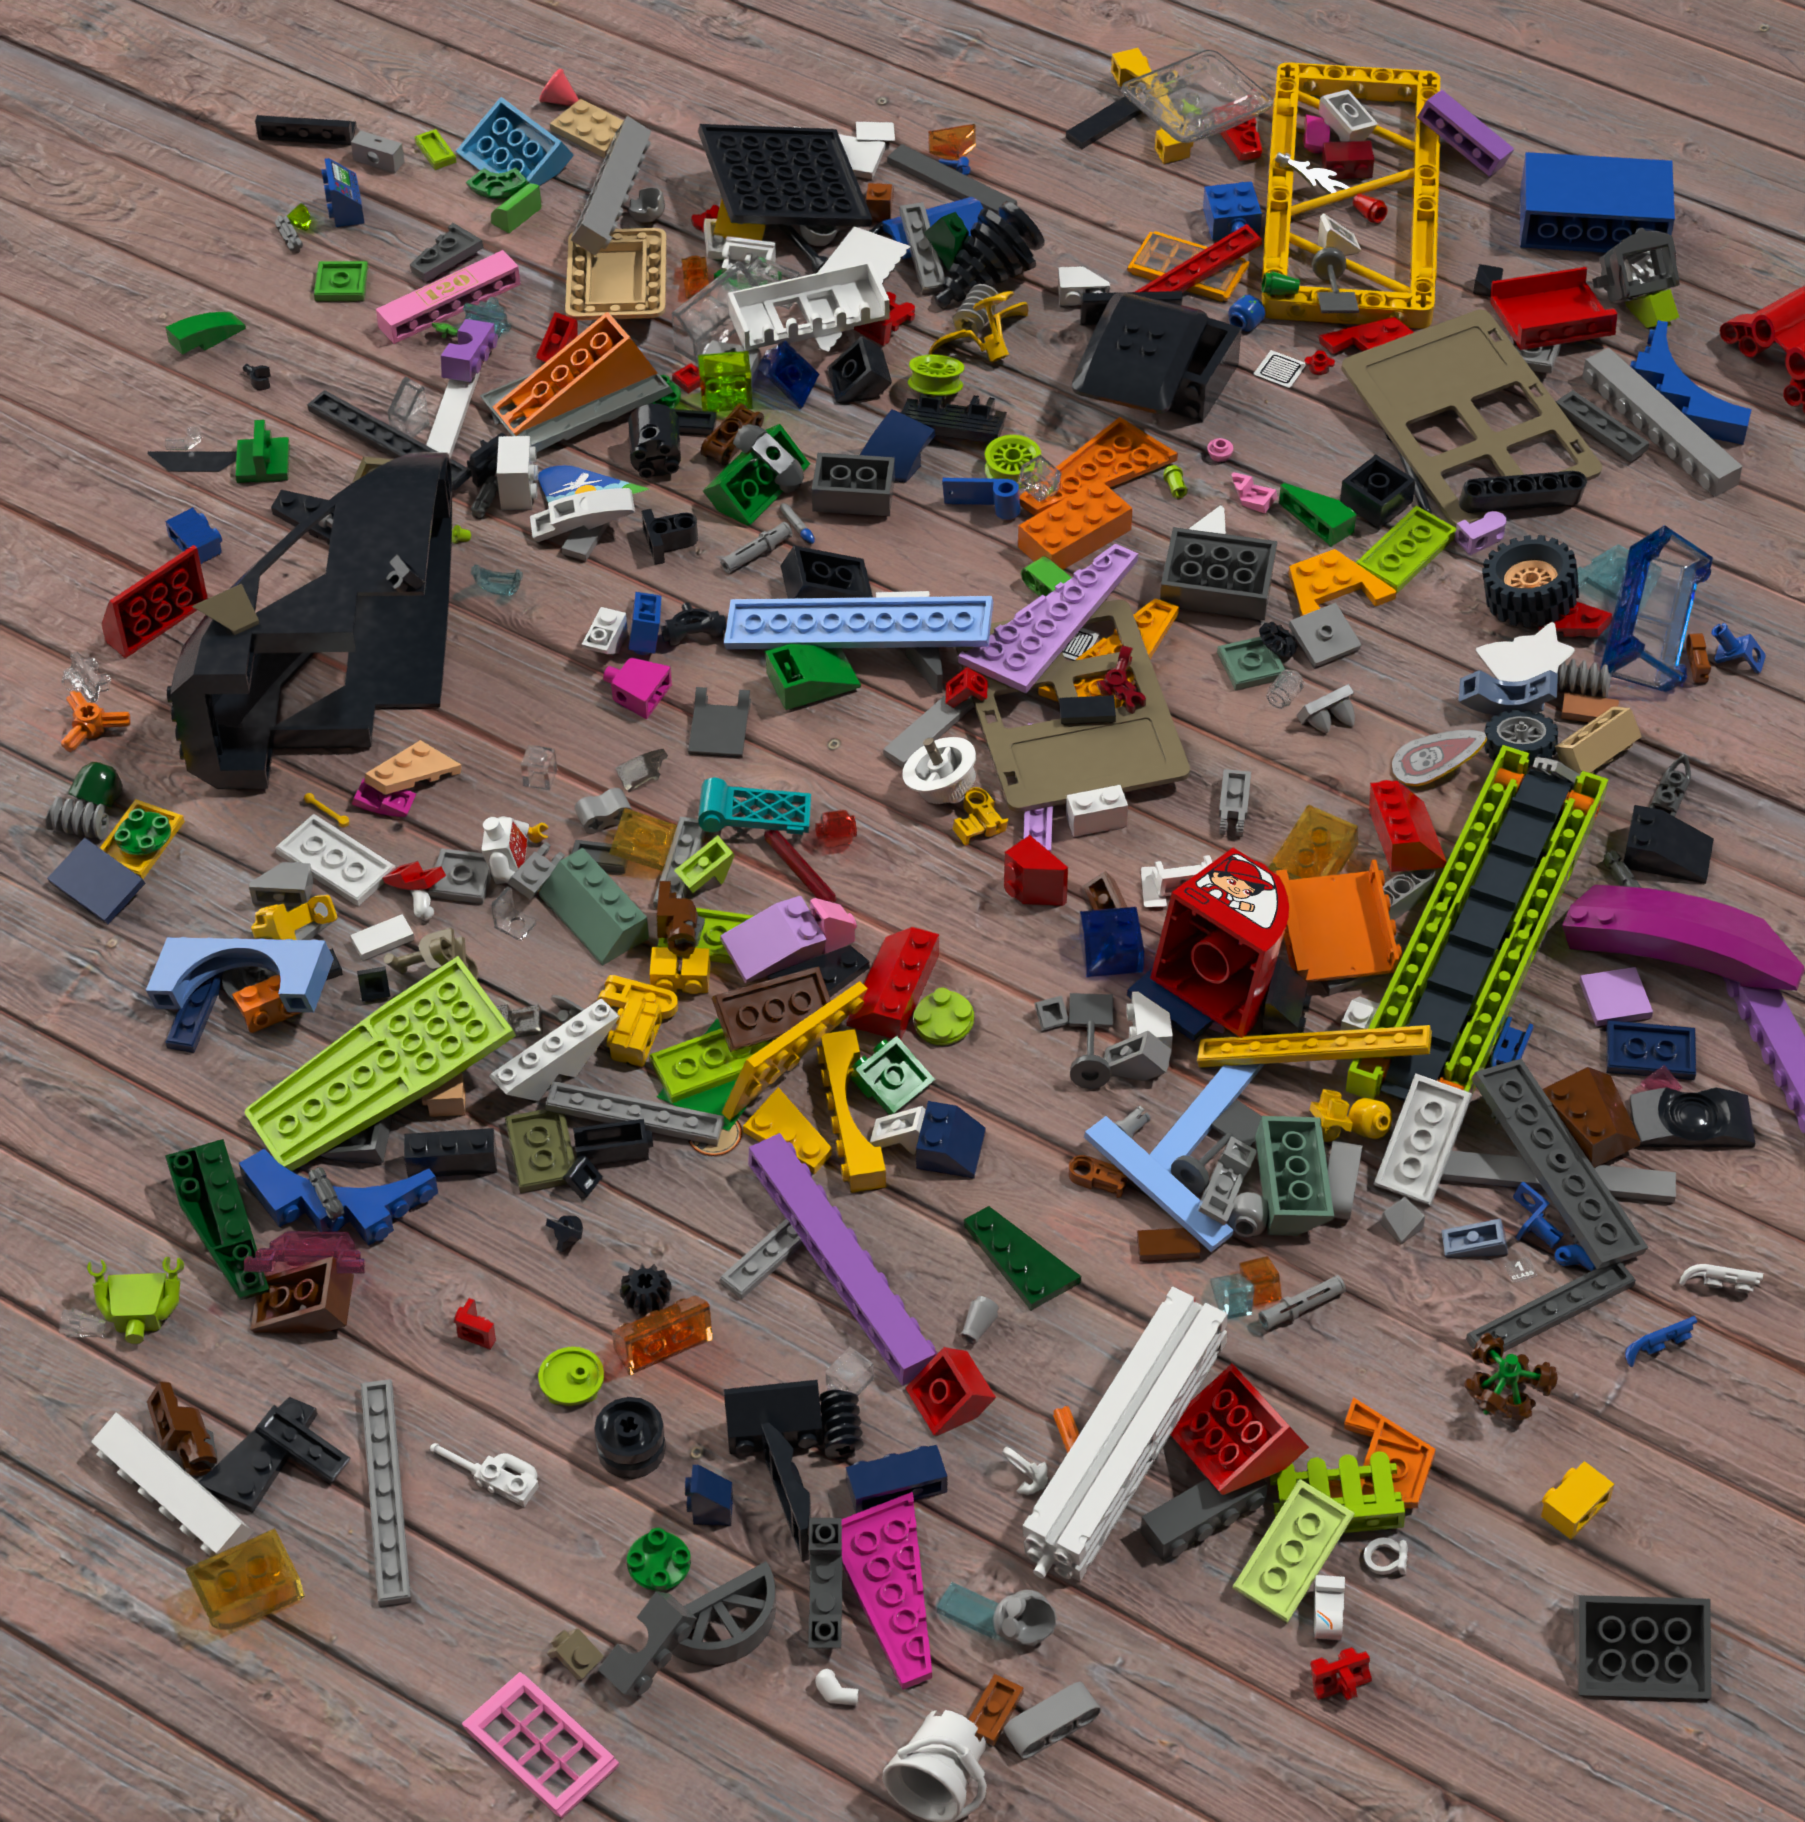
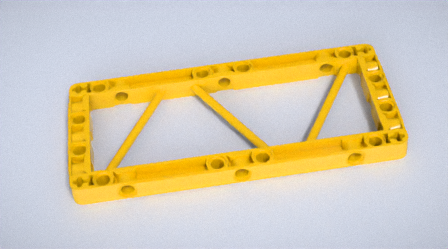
M1290 62L1282 63L1278 66L1272 117L1262 278L1264 273H1270V271L1287 276L1289 243L1314 255L1323 249L1319 245L1290 233L1291 216L1413 178L1410 257L1411 284L1408 287L1346 258L1347 270L1395 292L1339 289V292H1355L1359 313H1321L1317 292H1333L1332 288L1299 286L1297 294L1268 296L1267 293H1262L1261 302L1265 309L1266 318L1363 325L1396 317L1408 328L1423 329L1432 324L1437 272L1440 136L1418 119L1417 116L1426 101L1440 91V76L1436 72ZM1349 90L1355 98L1369 101L1394 102L1395 100L1415 103L1416 124L1414 141L1378 125L1371 132L1376 136L1414 152L1413 168L1291 206L1294 170L1287 165L1283 168L1280 166V163L1274 160L1278 152L1284 155L1288 153L1291 155L1290 159L1294 160L1298 101L1319 110L1320 100L1310 95L1321 98L1325 95Z

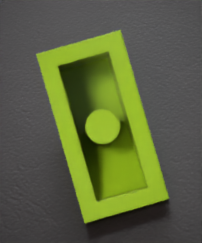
M1671 289L1644 294L1625 302L1626 307L1646 328L1656 326L1658 320L1668 322L1667 327L1671 326L1670 321L1679 318Z

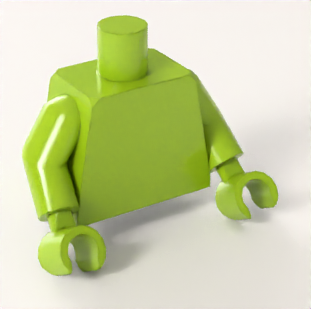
M165 1257L162 1267L168 1273V1278L166 1273L108 1275V1281L104 1280V1275L107 1272L106 1263L101 1260L102 1271L94 1273L92 1271V1263L89 1262L87 1270L95 1278L93 1289L96 1306L106 1321L114 1323L117 1332H126L125 1340L128 1343H142L144 1332L159 1330L162 1321L167 1319L179 1304L180 1279L177 1277L184 1269V1262L181 1258H177V1267L174 1270L170 1269V1257Z

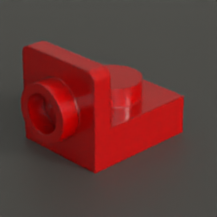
M965 668L946 683L945 703L955 708L961 702L966 701L971 695L984 701L987 699L988 680L970 668Z
M469 1298L464 1307H459L454 1317L457 1336L460 1339L491 1350L496 1342L494 1323L485 1317L477 1316L476 1302Z

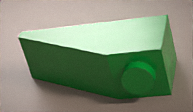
M1287 483L1280 485L1279 504L1329 546H1334L1354 533L1356 514L1341 501Z

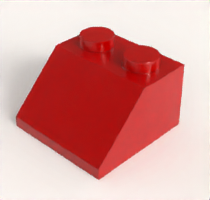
M1028 835L1005 851L1004 889L1008 895L1015 897L1022 904L1063 906L1067 903L1068 867L1031 835Z
M943 1347L905 1387L935 1436H939L976 1419L996 1399V1396L968 1351Z

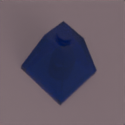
M783 341L767 350L757 367L799 409L803 408L819 376V373L787 341Z

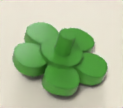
M432 323V327L442 332V338H446L447 333L451 335L458 334V329L449 324Z

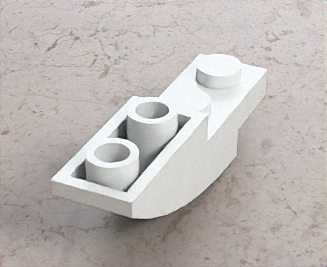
M615 488L589 491L549 502V509L530 516L532 536L536 542H540L583 525L589 530L635 513L632 490L630 488Z

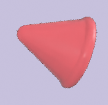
M562 68L553 74L539 97L541 103L548 102L572 106L579 100Z

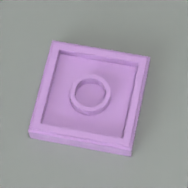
M1636 967L1580 975L1579 982L1596 1027L1607 1025L1608 1020L1629 1022L1652 1018L1653 1010Z

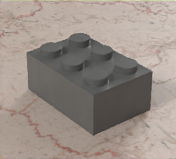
M817 453L812 484V511L890 516L895 483V458Z

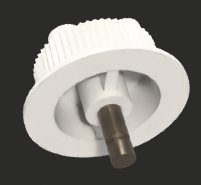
M958 737L942 738L935 741L933 738L925 739L923 742L924 746L910 756L903 768L905 784L910 789L920 792L922 798L928 803L960 802L976 780V773L973 768L976 761V751L969 741Z

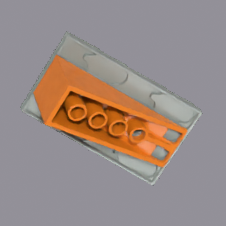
M607 311L534 373L480 395V397L512 436H530L531 447H536L537 453L564 438L568 440L601 422H609L637 407L650 404L672 393L673 390L657 373L630 336Z

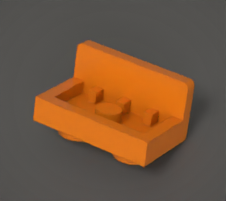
M274 975L265 981L247 986L232 994L236 1006L245 1018L250 1033L302 1013L287 1012L278 994L281 983L279 975Z

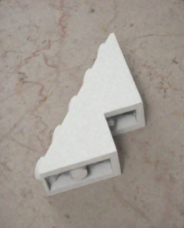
M599 999L492 1072L489 1077L506 1095L539 1101L558 1074L571 1077L578 1075L620 1016L603 999Z

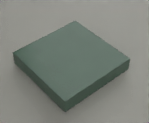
M1261 637L1217 647V654L1235 691L1286 679L1287 672L1279 656L1265 646Z

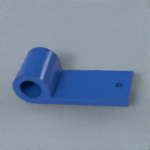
M986 478L942 479L944 504L995 505V514L1005 520L1013 519L1020 514L1019 485L1014 480Z

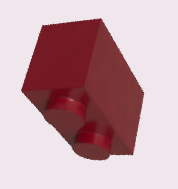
M1371 141L1323 142L1322 168L1336 173L1334 178L1329 179L1373 178L1375 159Z

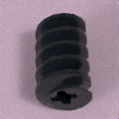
M839 1389L825 1391L819 1396L825 1454L833 1460H844L853 1456L855 1451L861 1449L864 1445L863 1439L860 1438L863 1431L859 1427L861 1424V1418L858 1416L860 1408L857 1405L859 1397L853 1392Z

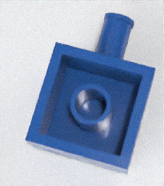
M1252 182L1204 186L1203 211L1212 241L1221 240L1246 224L1260 236L1262 212Z

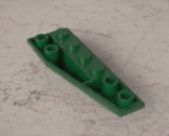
M224 1139L165 1155L181 1210L239 1300L270 1292Z

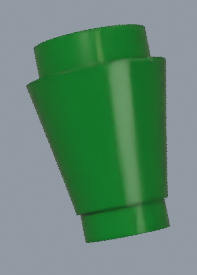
M1270 271V273H1264L1261 290L1262 293H1267L1268 296L1297 294L1300 281L1299 279Z

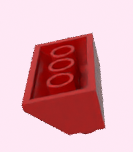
M1383 780L1370 783L1369 812L1390 871L1445 868L1447 861L1424 801L1399 781Z
M910 927L885 937L864 983V986L868 988L863 998L864 1005L857 1013L850 1014L846 1026L891 1039L897 1036L902 1040L939 957V934Z

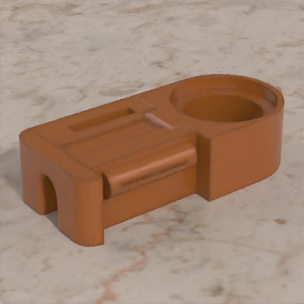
M1703 633L1688 634L1686 651L1694 683L1708 682L1711 665H1709L1704 635Z
M1085 1155L1076 1156L1069 1163L1068 1175L1074 1184L1088 1189H1092V1186H1094L1095 1188L1117 1194L1116 1198L1122 1197L1129 1178L1115 1165ZM1078 1166H1086L1090 1169V1172L1086 1175H1079L1075 1173L1074 1169Z

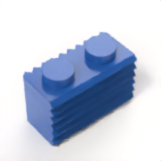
M193 507L165 521L168 536L182 552L193 545L197 547L201 564L222 553L220 545L222 537L216 528H210L205 515L197 513Z

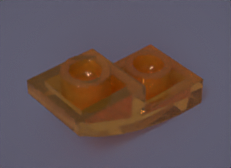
M694 255L682 258L685 298L710 297L706 257Z

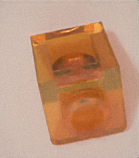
M1268 1256L1239 1263L1240 1274L1250 1289V1298L1254 1306L1281 1300L1279 1272Z

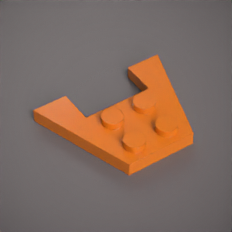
M1353 1397L1345 1419L1344 1429L1373 1437L1363 1466L1370 1465V1457L1373 1453L1379 1451L1386 1453L1390 1463H1396L1397 1474H1392L1394 1492H1401L1404 1508H1418L1435 1457V1448ZM1372 1476L1360 1477L1362 1494H1374ZM1336 1479L1328 1480L1331 1498L1343 1497L1341 1482Z

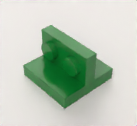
M254 420V439L237 440V483L287 481L289 479V437L272 438L271 430L266 429L265 420Z

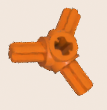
M71 691L67 697V702L74 711L73 728L61 741V745L66 751L72 752L85 738L93 739L99 737L105 732L106 727L130 726V713H105L104 708H99L95 703H87L80 692Z

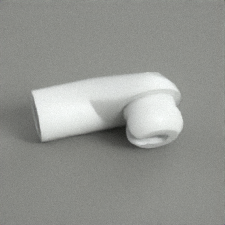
M425 889L410 890L414 901V914L418 918L421 917L424 921L430 920L434 915V909L429 906V894Z
M823 1669L819 1672L815 1679L816 1687L827 1702L857 1706L859 1689L842 1688L835 1678V1673L830 1669Z

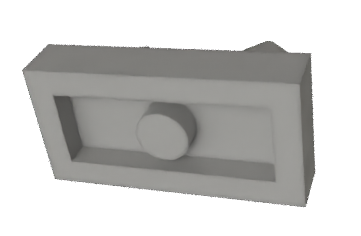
M1347 684L1304 705L1296 716L1301 724L1309 722L1317 730L1328 733L1331 727L1329 711H1331L1341 722L1353 727L1355 713L1350 697L1354 692L1350 685Z

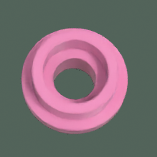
M1218 438L1209 442L1207 451L1212 460L1224 462L1232 455L1233 445L1226 439Z

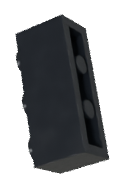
M494 1128L404 1134V1160L408 1178L427 1169H430L435 1177L497 1173V1147Z

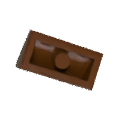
M1106 871L1082 886L1103 930L1133 921V917L1116 881Z

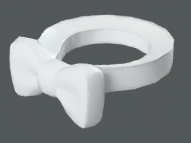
M1389 1538L1373 1540L1365 1548V1564L1369 1570L1376 1574H1390L1399 1570L1400 1575H1406V1562L1408 1559L1407 1542L1401 1540L1397 1543ZM1379 1547H1389L1399 1553L1398 1560L1384 1567L1375 1565L1371 1560V1556Z

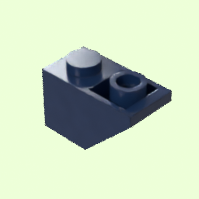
M692 1465V1476L685 1479V1496H687V1512H692L693 1525L731 1526L733 1510L732 1482L700 1465Z

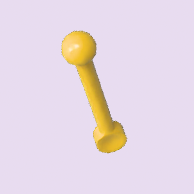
M312 793L304 795L306 803L314 804L336 819L340 827H347L349 825V818L347 816L338 815L317 801Z

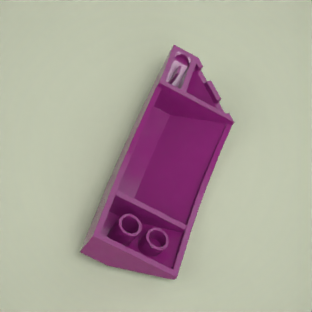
M1594 884L1571 904L1562 924L1569 949L1624 953L1670 961L1738 981L1741 986L1797 991L1805 971L1804 965L1763 918L1719 902L1677 892Z

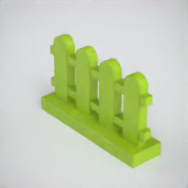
M1379 1451L1371 1455L1369 1466H1358L1357 1459L1349 1454L1340 1457L1338 1468L1326 1469L1325 1461L1318 1457L1311 1458L1308 1461L1307 1471L1295 1472L1294 1465L1291 1464L1285 1470L1270 1475V1485H1277L1279 1503H1274V1514L1278 1515L1299 1479L1309 1482L1310 1486L1330 1498L1328 1480L1340 1479L1343 1497L1331 1499L1355 1513L1344 1533L1403 1528L1405 1523L1404 1502L1402 1501L1401 1492H1394L1392 1474H1397L1396 1463H1390L1388 1455ZM1372 1476L1374 1494L1363 1495L1360 1477Z

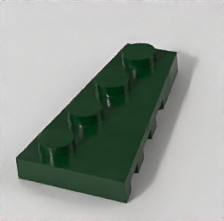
M990 1206L964 1219V1227L1031 1311L1081 1283V1275Z

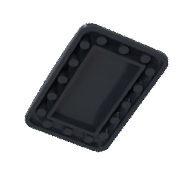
M1121 292L1113 295L1091 336L1072 380L1073 392L1083 397L1154 414L1167 412L1174 401L1208 324L1207 314L1199 309Z

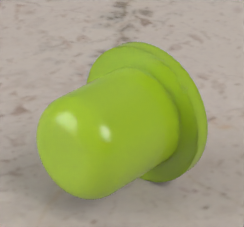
M455 525L452 530V542L470 541L471 532L467 529H462L460 525Z

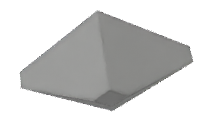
M1062 996L1034 1003L1042 1031L1069 1024Z

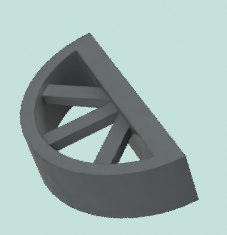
M767 1561L686 1604L684 1607L697 1618L691 1626L694 1635L692 1640L686 1638L684 1641L679 1642L672 1651V1654L694 1664L720 1665L738 1660L756 1649L771 1630L776 1614L775 1581ZM766 1591V1601L754 1598ZM740 1607L760 1611L761 1614L747 1630L741 1632L728 1611ZM719 1617L732 1638L719 1642H703L708 1622Z

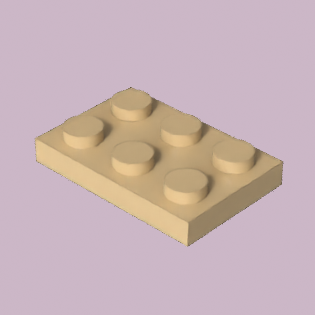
M579 99L550 123V129L552 132L605 158L613 137L624 120Z

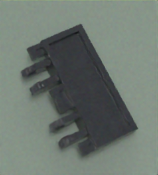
M921 393L919 404L918 399L907 398L901 412L935 429V435L989 443L1000 437L1007 417V412L996 411L995 415H992L995 398L989 397L986 405H981L977 395H973L968 410V406L946 404L945 408H943L945 396L932 398L930 395Z

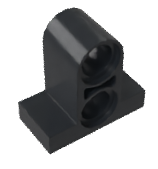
M652 509L641 510L643 531L655 565L665 563L664 552L688 548L698 542L697 518L692 513L686 512L654 518Z

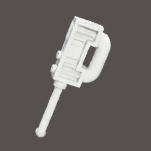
M437 1443L432 1444L430 1447L433 1454L437 1453L470 1470L479 1487L484 1486L489 1492H495L522 1507L526 1506L539 1488L535 1468L513 1455L504 1453L497 1455L495 1458L488 1456L481 1465L479 1463L473 1464L440 1447ZM505 1467H508V1468H510V1469H512V1470H514V1471L520 1473L521 1476H520V1475H516V1476H515V1475H513V1474H511V1473L505 1471Z

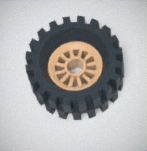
M1531 535L1524 536L1523 541L1513 538L1510 539V545L1507 546L1501 543L1497 546L1498 552L1492 550L1488 554L1489 559H1485L1482 573L1487 607H1490V612L1493 616L1498 614V620L1502 622L1509 619L1510 625L1517 626L1519 622H1523L1524 627H1531L1532 622H1538V626L1546 625L1545 620L1550 619L1552 622L1559 620L1558 614L1560 613L1566 616L1570 612L1569 606L1574 608L1577 604L1576 598H1579L1580 592L1575 554L1572 550H1569L1568 545L1564 542L1559 545L1556 538L1552 537L1549 541H1546L1543 535H1538L1537 539H1531Z

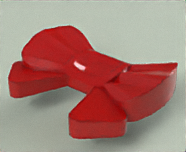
M713 205L710 210L708 209L702 214L692 215L691 221L693 226L704 233L705 218L717 219L720 207Z

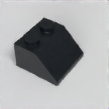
M862 336L827 367L836 402L840 404L875 399L892 384L883 349Z
M1277 959L1265 1005L1262 1035L1304 1033L1307 1018L1302 1017L1303 1012H1309L1312 995H1307L1308 982L1281 959Z

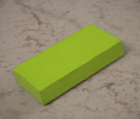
M437 129L414 136L416 145L434 170L457 163L455 154Z

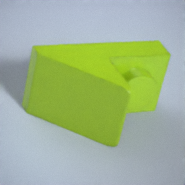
M717 835L674 871L690 891L694 893L712 877H715L722 885L735 855Z

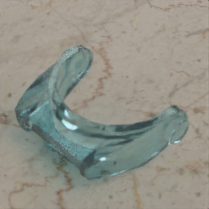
M474 565L471 568V575H473L477 585L493 594L512 595L518 591L523 579V572L519 569H516L515 573H502L484 569L479 565ZM490 581L507 582L512 584L495 583Z

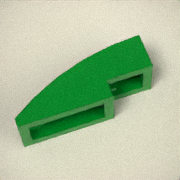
M211 312L179 320L165 328L168 342L183 355L198 346L206 351L245 330L246 326L232 312Z

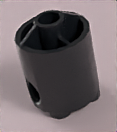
M646 404L638 407L631 413L628 419L630 462L632 466L639 472L642 478L646 479L652 476L676 473L679 470V463L681 461L678 415L673 409L662 404Z

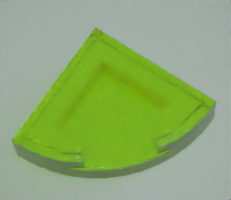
M302 203L287 215L292 226L303 231L309 229L311 225L310 214L307 207Z

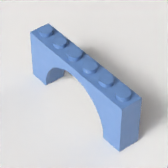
M167 937L146 992L155 1009H182L192 992L214 975L237 967L256 966L269 969L281 977L278 994L287 1012L314 1013L334 958L325 940Z

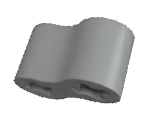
M620 788L609 789L599 796L584 797L576 803L574 808L587 833H597L609 825L624 824L633 816V810L623 790Z

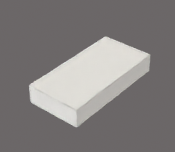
M403 914L350 935L351 942L362 961L415 940L414 933Z

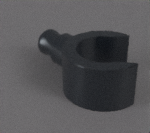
M249 364L243 366V371L247 372L250 376L253 388L257 390L271 388L269 378H261L271 377L268 366L254 367Z

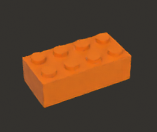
M1098 479L1018 525V548L1034 562L1045 556L1064 570L1131 531L1133 508Z

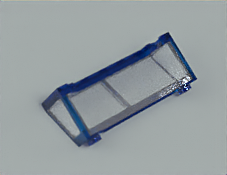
M1666 525L1630 546L1600 670L1604 664L1608 665L1609 673L1612 672V677L1663 692H1668L1677 686L1679 687L1686 681L1687 667L1684 664H1679L1696 587L1697 584L1705 582L1710 577L1712 556Z

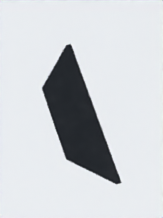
M148 451L147 453L168 471L219 472L235 462L237 457V451Z

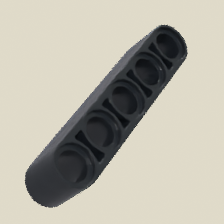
M1562 471L1470 479L1463 485L1459 506L1467 513H1482L1575 505L1582 499L1587 478L1579 471Z

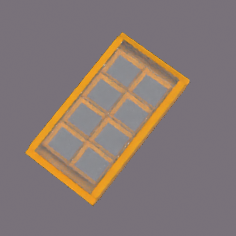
M1149 232L1127 267V271L1132 272V275L1153 281L1208 247L1160 232ZM1240 257L1186 291L1220 302H1227L1249 267L1250 262Z

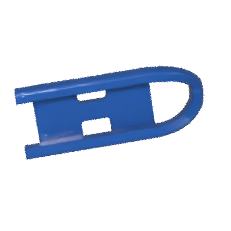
M1508 1016L1492 1053L1490 1067L1496 1066V1062L1498 1065L1521 1059L1534 1025L1529 1023L1526 1032L1510 1027L1512 1017ZM1503 1041L1507 1044V1048L1502 1047ZM1515 1048H1519L1518 1053L1514 1052Z
M1690 1317L1645 1335L1631 1343L1625 1353L1628 1365L1630 1367L1634 1366L1636 1355L1640 1349L1643 1351L1647 1350L1648 1354L1651 1355L1665 1349L1664 1342L1673 1339L1675 1344H1679L1692 1338L1690 1331L1693 1330V1324L1697 1323L1696 1317Z

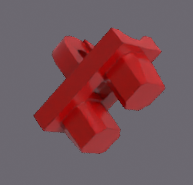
M1350 1647L1338 1654L1339 1661L1329 1664L1322 1657L1312 1660L1310 1666L1316 1698L1319 1700L1340 1692L1346 1700L1357 1698L1356 1687L1372 1682L1369 1670L1370 1657L1367 1652L1358 1654L1353 1647Z

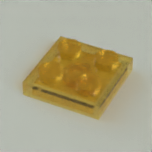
M624 808L609 854L663 871L677 825Z

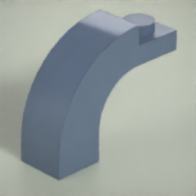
M1478 670L1460 678L1459 703L1489 715L1500 716V713L1506 711L1511 713L1512 710H1520V712L1530 710L1533 713L1544 711L1545 702L1557 698L1558 674L1549 670L1528 680L1511 682L1496 679Z

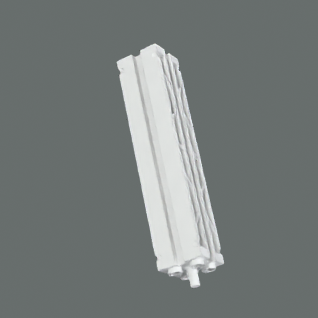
M1172 1286L1166 1296V1301L1162 1302L1036 1503L1033 1508V1514L1029 1515L1023 1524V1537L1026 1538L1024 1541V1552L1030 1560L1037 1563L1033 1571L1036 1576L1044 1579L1054 1564L1056 1565L1054 1569L1060 1576L1066 1579H1071L1072 1577L1079 1582L1082 1580L1087 1566L1092 1564L1215 1363L1217 1354L1226 1345L1227 1331L1225 1328L1227 1326L1228 1313L1207 1303L1202 1306L1194 1302L1193 1296Z

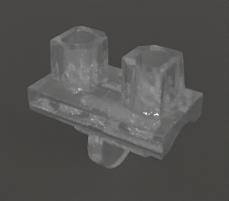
M78 652L70 653L72 664L69 669H65L63 672L62 685L69 691H81L91 703L98 702L99 693L109 691L111 678L107 673L96 675L99 667L98 662L93 657L83 659Z

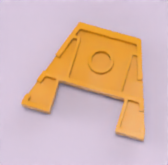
M1336 549L1289 566L1288 574L1294 595L1298 601L1300 616L1320 609L1318 605L1359 589L1365 593L1375 607L1396 599L1397 592L1395 589Z

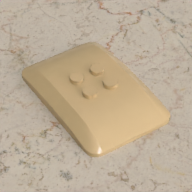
M615 229L607 248H601L596 255L571 241L573 232L569 235L566 316L575 320H598L608 311L614 319L656 318L665 313L667 238L666 232L663 229Z

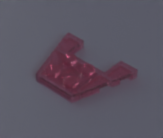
M287 1231L271 1241L270 1248H260L257 1250L255 1258L251 1256L244 1259V1271L272 1272L277 1262H287V1265L301 1266L305 1262H316L333 1256L337 1260V1273L364 1274L365 1260L361 1258L359 1250H355V1243L348 1232Z

